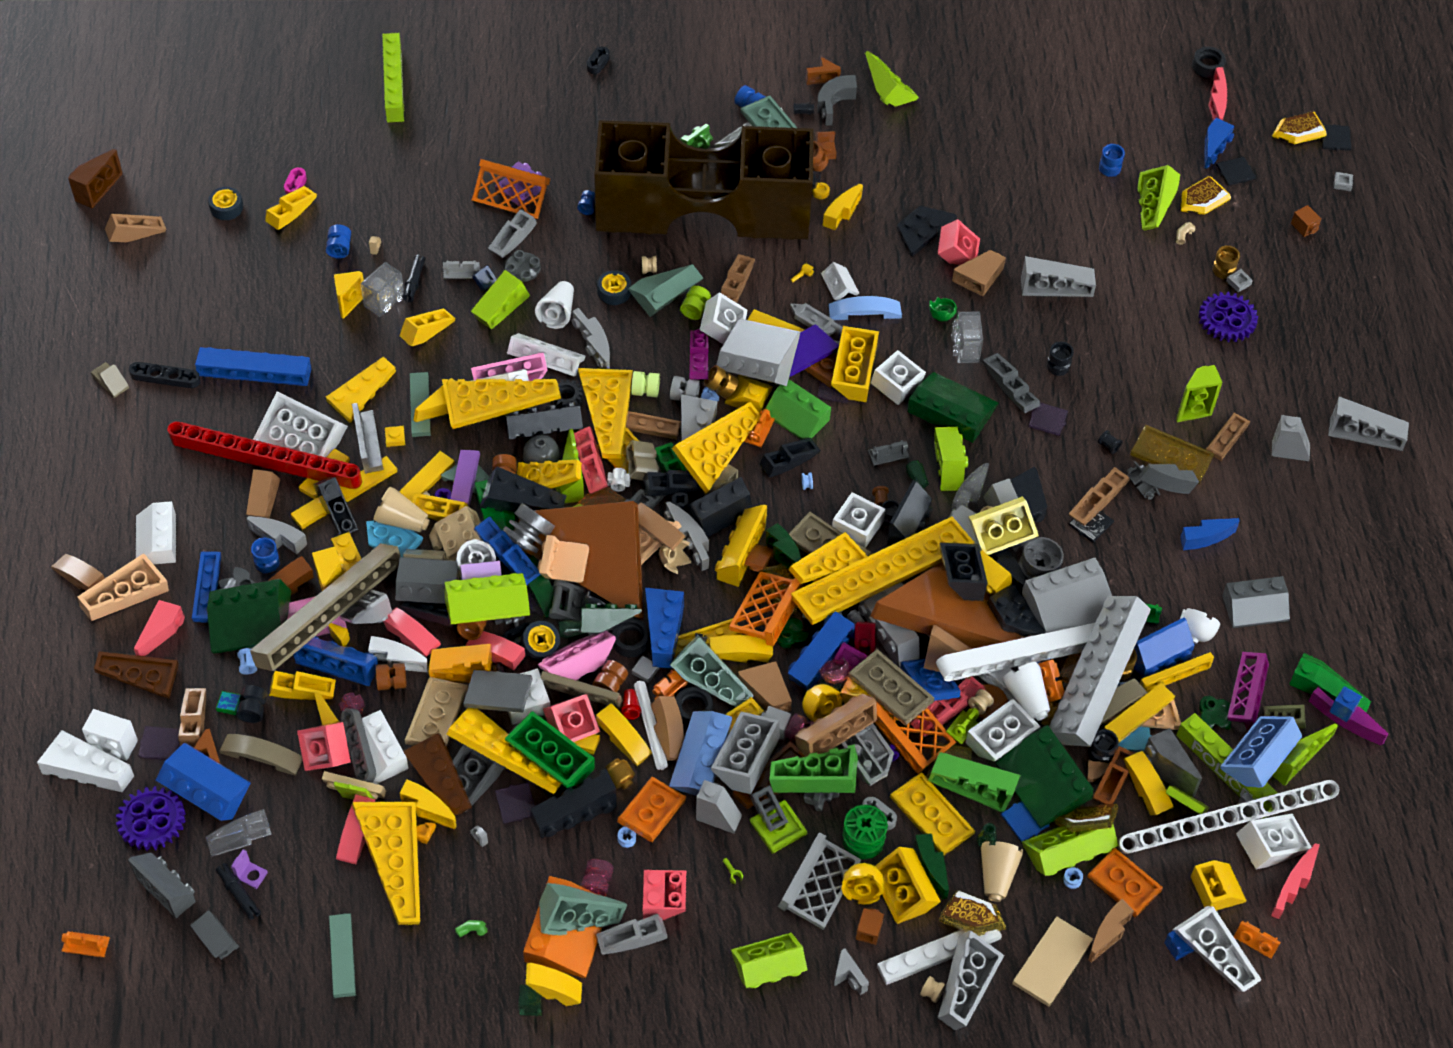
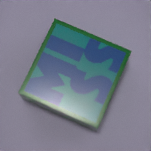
M222 691L216 711L236 715L240 694Z

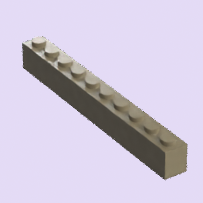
M380 543L254 646L250 653L255 666L270 671L277 669L398 568L401 557L398 546Z

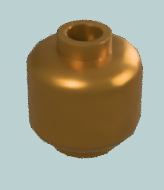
M617 758L605 767L616 789L622 788L625 790L633 784L632 779L635 773L626 760H619Z

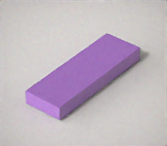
M460 450L451 500L465 502L467 505H470L480 458L479 451Z

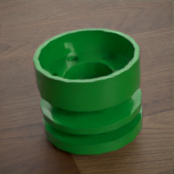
M865 804L858 805L847 813L842 833L843 847L847 852L863 860L872 859L880 854L884 848L888 828L887 818L883 812L875 806Z

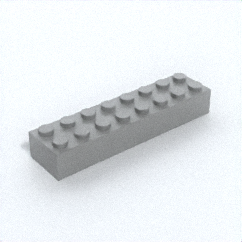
M1107 596L1049 726L1062 745L1091 747L1151 610L1138 596Z

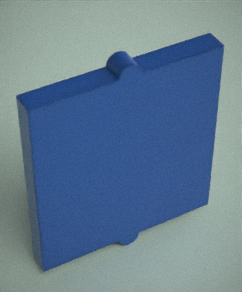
M1022 801L1018 804L1014 803L1011 808L1001 813L1003 819L1021 842L1037 836L1039 832L1050 826L1048 824L1040 829Z

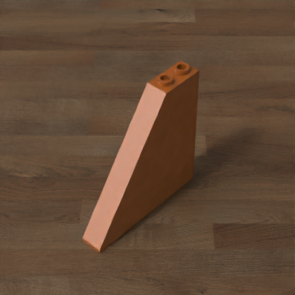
M634 501L536 510V513L555 526L550 535L555 536L559 541L587 544L589 546L584 579L579 584L612 604H617L618 607H625V604H637V608H641L642 612L634 617L644 620L638 504ZM542 534L538 535L542 542L544 540L546 541V536ZM536 541L533 542V545L539 549L537 553L522 548L523 551L531 556L534 555L536 559H542V545Z
M943 562L878 600L870 615L874 619L931 636L933 625H936L972 649L1026 638L1017 633H1011L1002 629L987 604L990 595L986 592L983 601L963 600L948 585Z

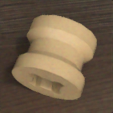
M642 256V274H647V272L657 274L656 256L651 258Z
M979 689L976 692V696L968 700L971 709H977L980 715L984 714L986 708L994 703L992 696L983 689Z
M929 976L920 995L923 997L928 996L932 1002L937 1003L946 984L938 983L933 977Z

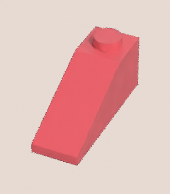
M161 600L158 601L134 647L136 656L145 657L176 633L178 627L182 626L185 618L181 606Z

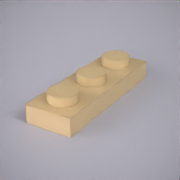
M324 771L322 780L327 784L326 787L337 790L333 786L334 782H340L367 788L375 800L378 797L384 799L386 794L383 786L326 771Z

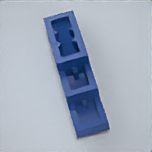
M490 516L473 529L485 543L490 544L495 555L512 573H523L526 585L541 575L519 545L514 544L503 530H500Z

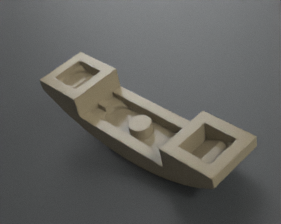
M1135 678L1116 688L1100 725L1129 704L1133 705L1147 694L1146 690Z
M227 734L219 751L221 754L239 759L240 756L263 762L275 766L277 771L296 776L303 761L301 755L283 746L260 738L240 734Z

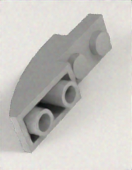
M579 308L573 310L572 324L581 331L583 338L586 340L585 349L588 355L593 356L599 368L610 369L609 344L602 326L595 316L588 320Z
M667 502L666 511H664L665 519L671 522L678 521L682 527L679 531L685 535L683 540L690 542L687 548L692 550L695 564H699L702 571L709 569V557L707 551H709V540L705 532L687 512L675 504Z

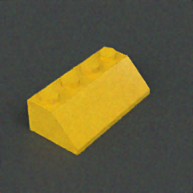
M843 326L831 386L849 400L867 402L879 331Z
M767 505L745 509L743 515L738 516L736 521L737 528L735 531H731L729 536L730 543L728 546H724L722 551L723 558L721 561L718 560L715 566L717 580L739 587L748 567L744 565L753 547L759 543L766 528Z

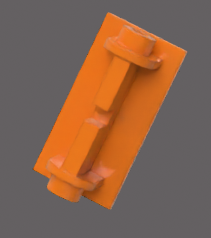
M768 409L760 411L761 417L744 442L762 447L775 421V418L770 417Z
M1054 659L1038 663L1041 668L1048 702L1062 699L1065 692L1062 681L1055 680L1056 677H1060L1057 663L1054 662Z
M673 669L667 674L670 682L664 677L654 685L652 690L656 695L654 699L656 700L659 696H674L679 689L684 688L688 684V681L684 680Z
M1242 921L1234 938L1272 959L1281 943L1277 940L1278 938L1266 932L1262 934L1259 932V928L1251 925L1248 921Z
M68 931L67 934L63 933L61 941L64 942L62 952L104 957L110 937Z

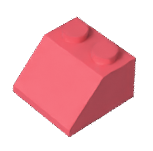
M957 219L941 227L938 254L949 264L962 265L978 256L980 238Z
M587 694L578 695L543 708L547 722L573 742L600 732Z
M343 722L297 731L305 771L335 767L351 762Z

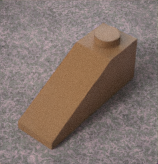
M111 214L105 231L110 242L127 243L166 231V227L162 217Z

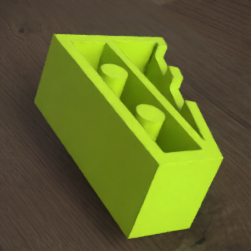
M958 427L935 428L934 446L936 461L940 465L938 475L941 476V491L963 490L964 474L965 468L968 467V457L965 456V445H962L963 437L962 434H959Z

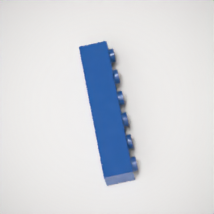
M200 347L195 363L199 376L308 386L312 369L310 357L214 349L211 347Z

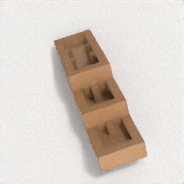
M738 254L728 271L721 294L736 303L738 302L755 263L754 258Z
M1114 467L1105 478L1103 477L1094 488L1092 487L1069 513V516L1085 526L1129 482L1130 477Z

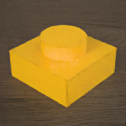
M404 426L385 427L386 447L405 445Z

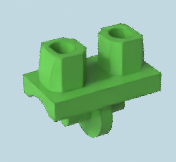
M709 125L697 126L693 129L690 136L684 135L681 141L692 147L707 149L710 147V141L713 140L709 132Z

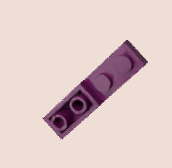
M700 329L690 331V379H708V335Z

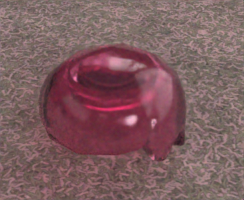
M841 658L840 660L826 662L819 671L826 683L835 685L847 680L850 667L848 661Z

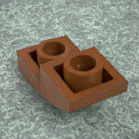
M756 544L749 553L744 565L749 566V569L753 571H763L767 568L768 561L773 557V549Z

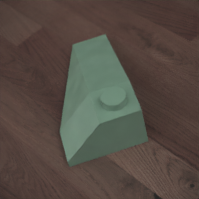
M692 264L642 278L629 287L628 290L649 317H652L689 290L691 286L703 280V277Z
M699 635L684 647L670 664L684 680L706 690L734 707L739 706L754 696Z
M547 883L539 901L541 932L543 934L561 936L567 934V931L577 930L580 932L590 926L598 928L620 923L627 904L566 885Z

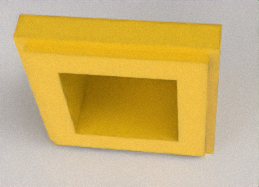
M330 623L328 626L331 637L338 645L346 647L350 640L348 629Z

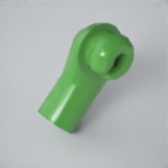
M469 920L455 928V932L460 938L471 931H476L477 935L482 936L487 933L488 929L484 921Z

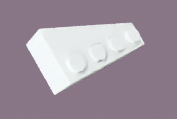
M1213 906L1205 907L1172 929L1237 991L1244 992L1261 981V978Z

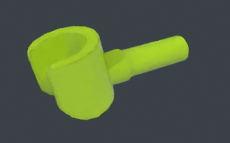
M727 858L723 859L731 874L730 882L732 884L736 883L733 878L734 875L739 876L742 881L743 873L740 870H735Z

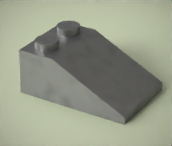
M1169 728L1149 737L1144 754L1151 762L1158 776L1170 785L1176 786L1192 797H1195L1202 776L1171 729Z

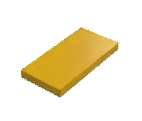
M922 772L890 794V798L922 834H932L934 847L938 852H943L944 855L975 833V830L938 789L928 781V778Z

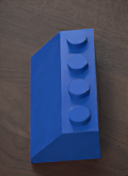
M317 636L293 654L296 664L366 686H370L376 674V665H378L377 657L369 652L363 653L352 647L340 646L333 641L321 640Z
M183 743L164 762L156 778V781L220 821L234 818L250 785L249 781L187 743Z

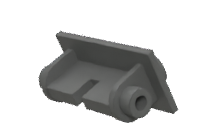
M903 440L891 445L874 446L873 449L868 450L874 466L909 458L907 452L908 443Z
M1135 461L1136 467L1129 468L1126 471L1128 473L1127 476L1130 477L1135 486L1142 482L1137 488L1144 498L1152 499L1155 492L1160 496L1158 487L1139 479L1138 476L1145 467L1143 464L1139 466Z

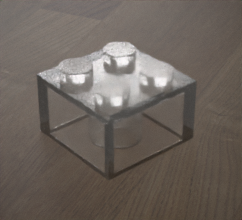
M384 262L360 283L364 307L379 317L388 312L395 303L401 301L404 294L402 272L387 262Z
M958 312L957 319H954L953 323L954 330H952V341H955L953 355L957 356V363H979L983 344L980 312Z

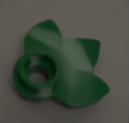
M790 618L777 642L783 648H790L794 643L807 641L810 634L802 631L801 620Z
M1205 696L1199 703V709L1202 712L1200 718L1210 728L1217 725L1228 730L1231 727V721H1228L1227 718L1231 703L1224 699L1216 700L1212 696Z

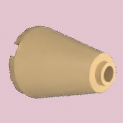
M389 487L381 499V505L376 509L373 520L377 523L421 532L422 529L426 530L430 523L428 514L398 490Z
M986 841L981 846L984 894L990 901L1001 902V899L1006 898L1022 858L1023 850L1018 851V846L1010 843L996 841L995 845H989L990 841Z

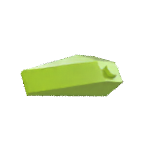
M569 429L562 460L580 461L573 429ZM582 470L580 480L555 488L557 492L566 495L565 503L584 501Z
M1332 724L1299 740L1272 776L1285 786L1333 737L1338 725Z

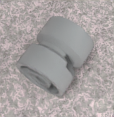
M674 376L671 384L670 400L681 401V394L698 397L700 380L689 379L686 381L684 377Z

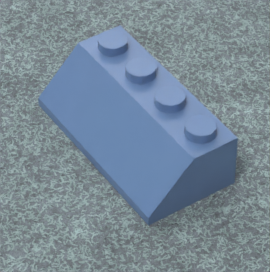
M693 711L669 787L697 796L704 780L714 782L716 774L711 771V767L729 735L732 725L731 716L714 711Z
M1260 716L1220 766L1221 770L1246 787L1260 788L1266 785L1267 781L1302 737L1294 717Z

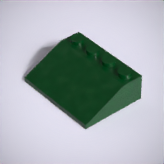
M933 372L918 385L909 398L907 412L938 427H958V432L962 434L963 439L973 443L999 402Z
M281 579L210 591L207 614L211 652L216 654L254 647L288 619L291 590Z
M1048 725L1029 735L996 762L999 769L1020 775L1015 793L1040 829L1093 798L1094 789Z

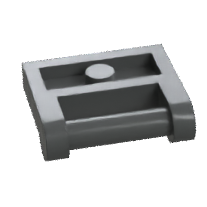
M555 580L553 583L554 596L552 608L549 610V617L580 626L581 607H584L583 598L588 589L566 581ZM562 590L567 592L564 611L560 609Z

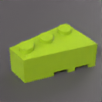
M505 270L471 312L477 320L492 330L529 298L530 294L521 280Z

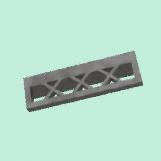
M354 403L352 408L364 472L366 474L384 470L373 410L360 413L358 403Z

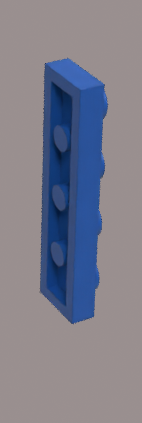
M201 552L192 613L193 622H208L207 605L209 592L217 590L221 552Z

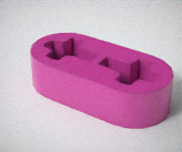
M297 167L291 170L284 184L285 195L304 186L307 177L303 168Z

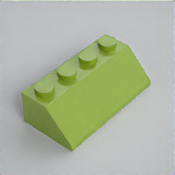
M523 573L444 582L445 603L451 624L530 615L527 585Z
M1106 819L1070 822L1022 841L1023 847L1036 870L1045 876H1052L1061 869L1074 867L1076 863L1091 860L1098 854L1109 853L1113 848L1119 846L1114 825Z

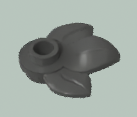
M240 567L234 568L233 578L219 580L221 589L255 583L250 579V573Z

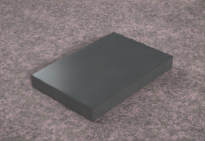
M473 670L464 706L465 708L523 713L533 680L532 675Z

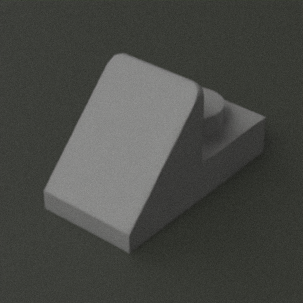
M843 949L841 950L834 986L848 979L851 988L857 990L862 995L868 991L869 982L847 950Z

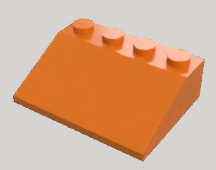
M549 876L547 883L566 885L594 893L568 880ZM539 905L523 951L524 962L546 966L560 972L586 978L598 943L596 934L600 933L603 927L590 926L586 927L584 931H567V934L561 936L543 934L541 932Z

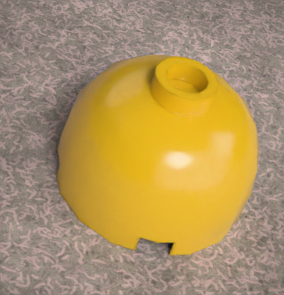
M815 685L804 696L802 706L805 715L813 723L819 718L826 717L833 709L842 706L843 698L840 696L841 693L830 685Z
M858 863L852 865L845 872L841 889L843 895L850 901L852 898L858 900V904L875 903L884 892L883 875L877 867L871 864Z

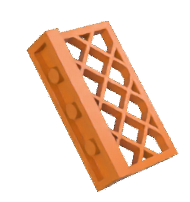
M480 159L479 166L481 167L472 201L518 213L523 208L524 212L538 219L546 188L551 178ZM484 171L490 172L493 180L486 184L483 180ZM504 176L510 184L501 188L498 179ZM522 181L526 188L518 193L514 184ZM495 182L499 190L491 194L487 186ZM534 186L542 187L540 194L534 197L530 189ZM512 187L515 195L507 199L504 190ZM485 188L489 196L483 200L478 199L479 191ZM528 191L532 199L523 203L520 195ZM501 193L505 201L496 204L493 197ZM517 197L521 206L514 209L509 201ZM532 202L536 206L535 214L529 213L526 208Z
M760 571L730 623L729 630L766 640V645L774 647L796 607L791 593L803 588L804 585L796 578L792 580ZM762 579L771 581L769 584L761 585ZM783 584L789 585L788 588L781 591L778 586ZM775 588V593L766 594V590ZM762 592L764 597L754 600L753 595ZM780 597V602L775 604L771 603L770 600ZM767 601L769 606L759 609L757 604ZM755 607V611L746 614V608ZM769 611L773 612V615L767 618H764L762 615L763 613ZM759 615L761 620L751 623L749 618ZM746 620L748 623L745 626L737 625L738 622ZM761 625L765 626V630L763 632L754 629L755 627Z
M877 702V721L874 723L889 741L895 745L896 749L917 774L935 761L939 752H946L956 743L928 708L922 711L920 716L918 715L914 718L920 720V729L909 728L910 722L906 725V728L899 727L895 723L896 717L889 711H885L881 704ZM924 720L931 721L934 724V731L923 730ZM909 732L919 733V743L910 741ZM923 734L933 735V745L922 744ZM937 736H944L949 744L945 747L937 746ZM922 748L933 749L932 757L928 761L922 755Z

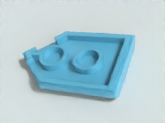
M366 521L368 545L373 549L380 543L398 546L400 555L403 557L406 549H416L423 541V537L414 531L374 521Z

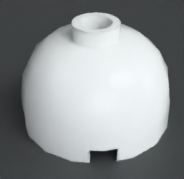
M478 539L469 540L464 543L457 552L456 557L459 570L460 565L496 561L495 552L490 544Z
M1183 609L1180 619L1185 617L1194 644H1197L1198 641H1209L1216 635L1220 627V622L1212 617V620L1206 617V613L1195 609Z

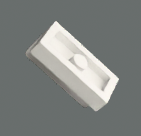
M833 262L821 273L834 300H841L847 293L856 296L859 294L846 267Z

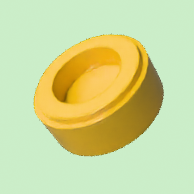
M819 182L816 189H812V195L817 199H825L829 196L830 188L826 183Z

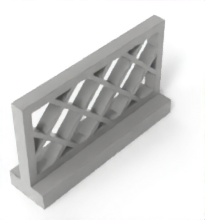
M819 832L778 908L784 911L788 909L824 930L843 895L842 885L835 887L832 877L841 875L842 879L844 878L845 872L848 869H843L841 860L848 859L855 865L860 863L861 859L825 839L826 836ZM825 847L834 852V858L825 859L823 853ZM837 861L840 871L830 873L827 863ZM823 864L826 874L816 876L814 867ZM828 878L831 888L821 890L818 880ZM814 881L817 891L807 893L804 886L805 883ZM832 892L835 899L834 902L825 904L822 894ZM818 895L821 905L811 907L808 897ZM804 898L807 905L806 909L801 910L794 906L796 900ZM823 909L825 914L824 921L816 919L813 911Z

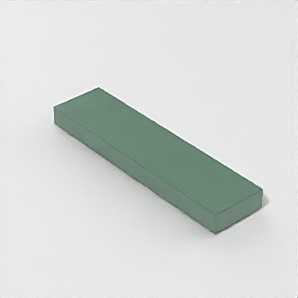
M428 372L410 373L412 437L431 436L430 419L419 422L413 420L415 409L429 398Z
M351 913L329 916L333 996L334 998L356 996Z

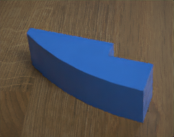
M1239 518L1201 520L1200 525L1197 527H1183L1180 537L1182 549L1192 550L1207 547L1228 538L1236 532L1240 522Z

